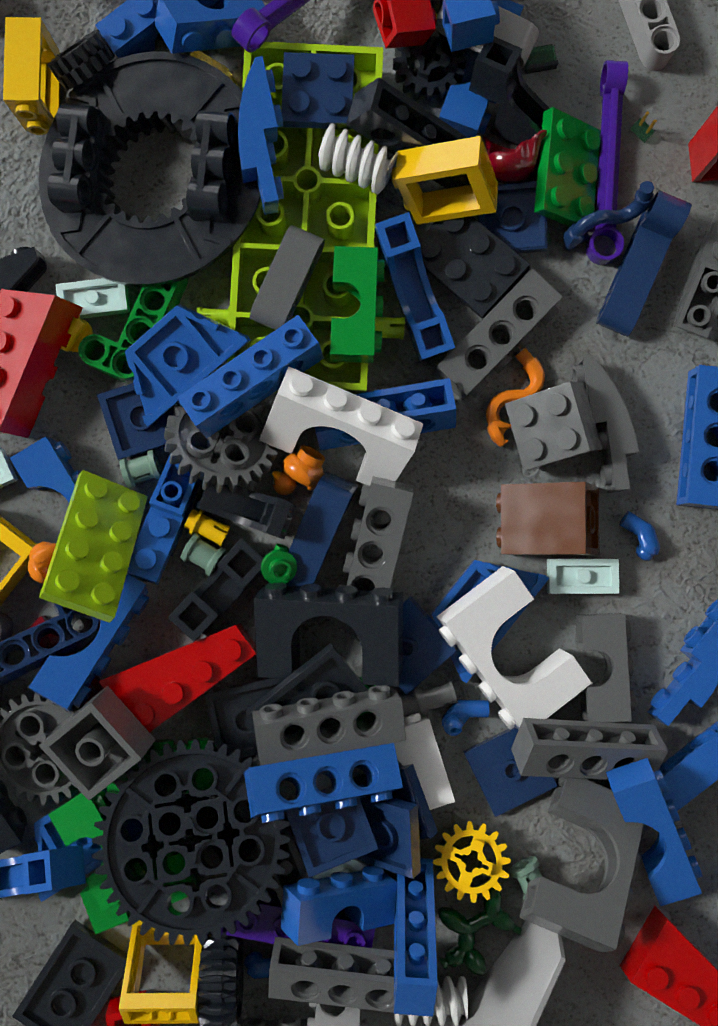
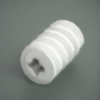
M333 123L326 130L318 153L319 166L322 171L326 172L332 167L334 176L340 177L345 173V178L349 183L354 182L358 178L359 186L363 189L367 188L372 182L371 187L374 194H379L387 185L398 152H396L391 160L387 159L386 146L378 154H375L374 141L372 140L364 149L361 148V135H357L351 143L348 142L347 129H344L336 137L335 124Z
M450 976L444 978L442 988H440L438 983L433 1015L437 1016L440 1026L445 1025L447 1015H451L454 1026H459L462 1015H465L466 1019H468L467 984L464 976L458 978L456 988ZM394 1014L397 1026H401L404 1018L403 1014ZM407 1015L411 1026H416L418 1016ZM422 1016L425 1025L430 1026L432 1017Z

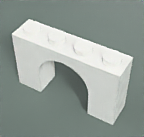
M288 367L259 441L292 454L300 434L308 428L325 426L344 431L357 439L366 450L356 481L370 486L373 476L392 481L397 480L415 452L423 423Z
M502 566L439 614L437 619L443 626L439 629L442 637L451 647L456 644L463 655L459 657L462 665L471 675L476 672L482 683L478 687L491 703L496 700L502 710L498 712V715L510 730L514 727L519 730L523 718L547 719L592 682L574 656L560 648L523 675L511 677L499 674L494 666L491 655L494 635L506 620L534 600L517 573L512 569Z
M415 713L404 717L406 741L394 743L397 760L403 766L414 765L430 810L454 803L455 799L428 716H420V713ZM319 774L317 776L316 785L319 790L332 786L330 779L326 775Z

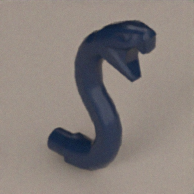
M650 181L642 182L636 191L635 199L627 207L621 210L604 209L595 211L580 219L576 224H573L563 235L565 249L569 251L574 249L579 243L588 240L590 237L586 232L597 225L622 224L644 213L651 205L654 197L653 183Z

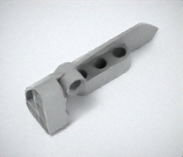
M525 921L521 927L520 935L516 934L468 998V1019H466L465 1015H462L459 1026H537L566 962L562 936Z

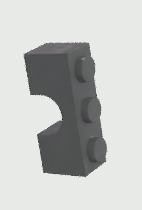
M621 613L575 615L577 649L585 652L598 651L603 656L606 665L603 676L580 692L581 718L585 721L593 722L632 721L631 711H635L636 699L633 690H630L629 676H632L634 672L633 660L627 651V641L631 640L629 620H626L625 614Z

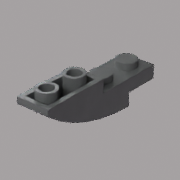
M718 209L710 229L705 231L697 251L674 323V327L704 338H708L718 315Z
M583 354L575 362L576 365L572 367L573 382L584 383L595 425L599 430L597 432L602 450L598 452H602L604 464L600 467L601 482L603 486H607L608 493L630 489L626 457L639 453L634 427L625 403L611 378L590 354Z

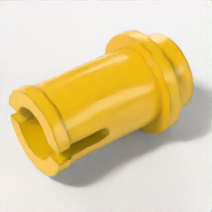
M193 509L186 520L184 528L189 530L190 535L197 533L222 546L231 526L203 514L204 510L200 509V511Z

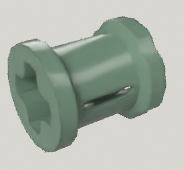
M154 449L148 451L145 456L129 461L124 458L119 461L122 477L130 489L136 487V483L152 478L159 480L163 471Z
M195 533L183 549L180 560L193 562L206 570L205 574L210 577L218 567L217 564L224 557L226 550L222 547L220 549L212 547L201 540V535Z
M536 856L524 858L509 869L512 878H517L524 892L523 900L525 899L529 881L542 876L538 868L540 863Z

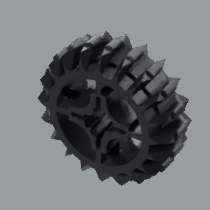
M223 931L220 941H216L212 933L209 934L206 944L202 945L197 993L199 1026H240L244 990L243 942L240 937L226 935L227 931Z

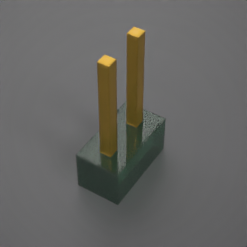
M648 111L643 118H640L631 127V130L643 143L654 134L652 128L657 122L654 119L650 126L645 122L649 115Z

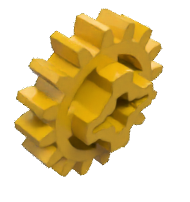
M468 821L467 830L464 831L461 830L458 824H455V835L450 836L444 832L442 836L447 843L445 846H435V849L442 853V857L433 860V864L442 866L443 870L436 875V878H446L448 883L444 890L448 892L456 888L458 890V900H461L465 893L470 894L472 903H476L478 893H482L485 899L489 900L490 893L488 889L493 887L500 892L502 888L497 882L498 878L509 877V874L502 870V865L511 863V859L501 855V852L507 848V845L496 844L495 840L499 834L497 831L493 832L490 836L485 834L486 824L484 823L480 826L479 830H474L472 821ZM473 836L470 846L461 850L453 847V844L459 839ZM485 841L494 851L496 864L486 860L482 851ZM472 850L478 852L477 859L489 868L474 867L472 872H468L465 870L466 863L461 858L456 857L455 854L463 856L470 855ZM448 859L456 862L461 872L458 881L449 870ZM482 873L491 876L485 884L470 887L474 877Z

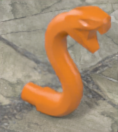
M526 347L515 357L523 365V370L529 376V386L525 389L505 390L498 393L490 400L486 409L488 433L491 440L499 447L504 446L508 442V440L504 439L505 431L512 429L510 423L501 421L499 415L501 408L505 406V403L540 392L544 386V368L537 357L534 358Z

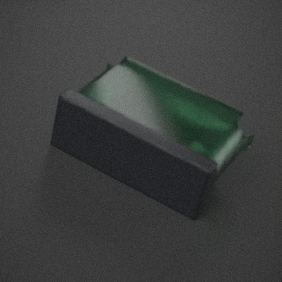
M549 44L534 47L525 64V74L556 69L559 62L556 56L555 45Z

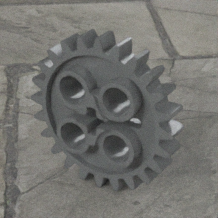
M175 405L173 416H168L167 428H165L164 439L167 440L165 452L171 453L169 463H180L177 474L183 475L189 472L191 474L190 484H193L198 479L202 480V490H206L210 483L215 484L217 493H221L223 485H228L230 491L235 493L238 483L246 490L249 489L251 479L259 483L263 473L268 474L270 472L272 463L275 462L277 456L276 447L259 441L268 416L262 417L265 407L263 405L256 408L252 407L231 422L219 459L216 464H213L211 460L223 428L206 439L194 425L184 408ZM239 430H245L248 433H242ZM194 446H202L206 450H198ZM228 457H234L239 461H231L228 459Z
M32 690L10 699L9 704L0 708V777L5 775L7 778L4 783L7 788L12 785L16 786V798L27 792L28 803L33 802L39 796L41 804L45 805L52 798L55 803H59L66 796L70 798L78 792V788L39 745L61 723L80 708L75 707L73 712L70 713L42 696L34 694ZM32 717L39 721L40 728L34 725ZM18 747L23 750L25 758L19 754ZM47 764L53 767L55 775L49 772Z

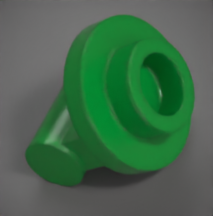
M276 543L274 550L268 553L261 563V572L264 578L271 584L281 582L286 584L293 579L297 571L295 558L288 552L289 548L283 544Z

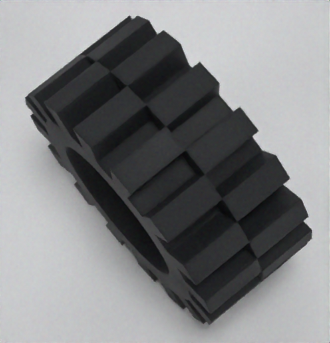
M96 30L66 48L65 51L52 59L47 66L64 90L68 91L103 69L102 67L109 64L115 58V54L99 30Z

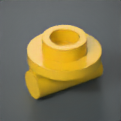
M74 317L67 332L71 334V338L67 347L61 346V349L66 352H78L79 343L82 339L93 334L91 325L80 317L78 319Z

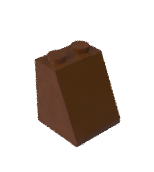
M587 482L501 484V493H498L496 497L497 511L501 513V527L497 529L496 541L497 546L501 548V554L600 555L599 487Z

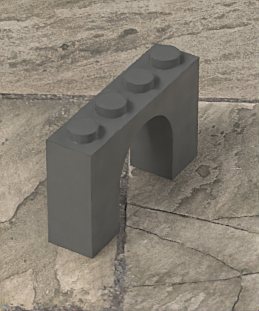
M560 777L556 780L558 786L554 788L548 813L586 829L596 838L605 857V875L598 889L592 894L577 892L542 876L531 880L527 887L519 918L601 953L617 949L624 938L625 926L622 924L625 909L629 907L633 897V889L630 887L632 875L640 864L639 843L640 839L645 835L648 825L625 822L612 790L584 778Z

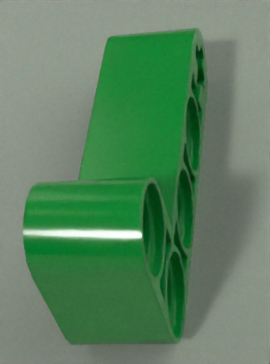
M189 278L166 285L142 286L118 343L100 335H88L82 339L78 347L79 356L82 361L100 373L126 384L133 383V372L123 374V365L127 362L125 351L136 342V336L139 331L152 328L176 305H179ZM157 298L165 300L161 309L156 311L150 310V304L153 300ZM101 346L105 347L103 357L93 361L92 352L94 349Z

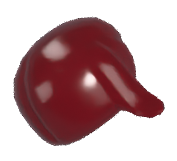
M541 130L531 139L521 142L516 149L499 146L487 137H483L497 181L507 184L519 183L527 180L534 173L538 164L540 145L547 134V130Z

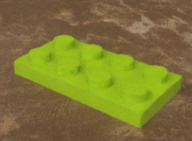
M82 470L78 475L39 598L110 623L116 616L148 496Z

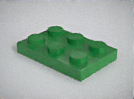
M553 107L543 112L542 130H547V134L540 145L534 213L571 227L586 215L594 212L601 130Z

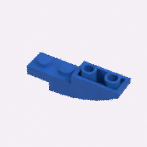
M263 56L255 57L243 88L239 109L238 138L243 183L257 181L264 215L277 213L279 199H284L280 176H273L271 165L276 164L273 142H277L278 128L283 127V119L280 105H273L271 93L276 92L272 69L265 70Z
M170 455L149 501L150 509L136 539L127 574L155 585L159 584L170 556L173 557L201 481L198 479L193 484H190L191 474L189 472L178 475L180 463L170 464Z
M718 599L706 610L705 615L707 617L701 625L693 627L684 637L683 641L685 644L680 651L690 660L681 663L672 675L674 680L666 689L659 690L650 702L652 706L647 712L657 721L667 726L671 724L688 702L702 708L718 685Z

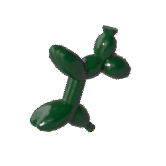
M493 887L488 889L490 899L486 900L483 896L485 910L468 920L455 909L449 907L438 909L441 922L449 930L458 934V946L451 948L446 953L445 958H439L444 970H447L448 966L457 967L465 962L467 969L471 973L478 976L484 975L486 972V962L482 954L474 948V933L490 924H493L500 930H511L520 935L522 928L515 925L511 916L501 910V891L499 892Z

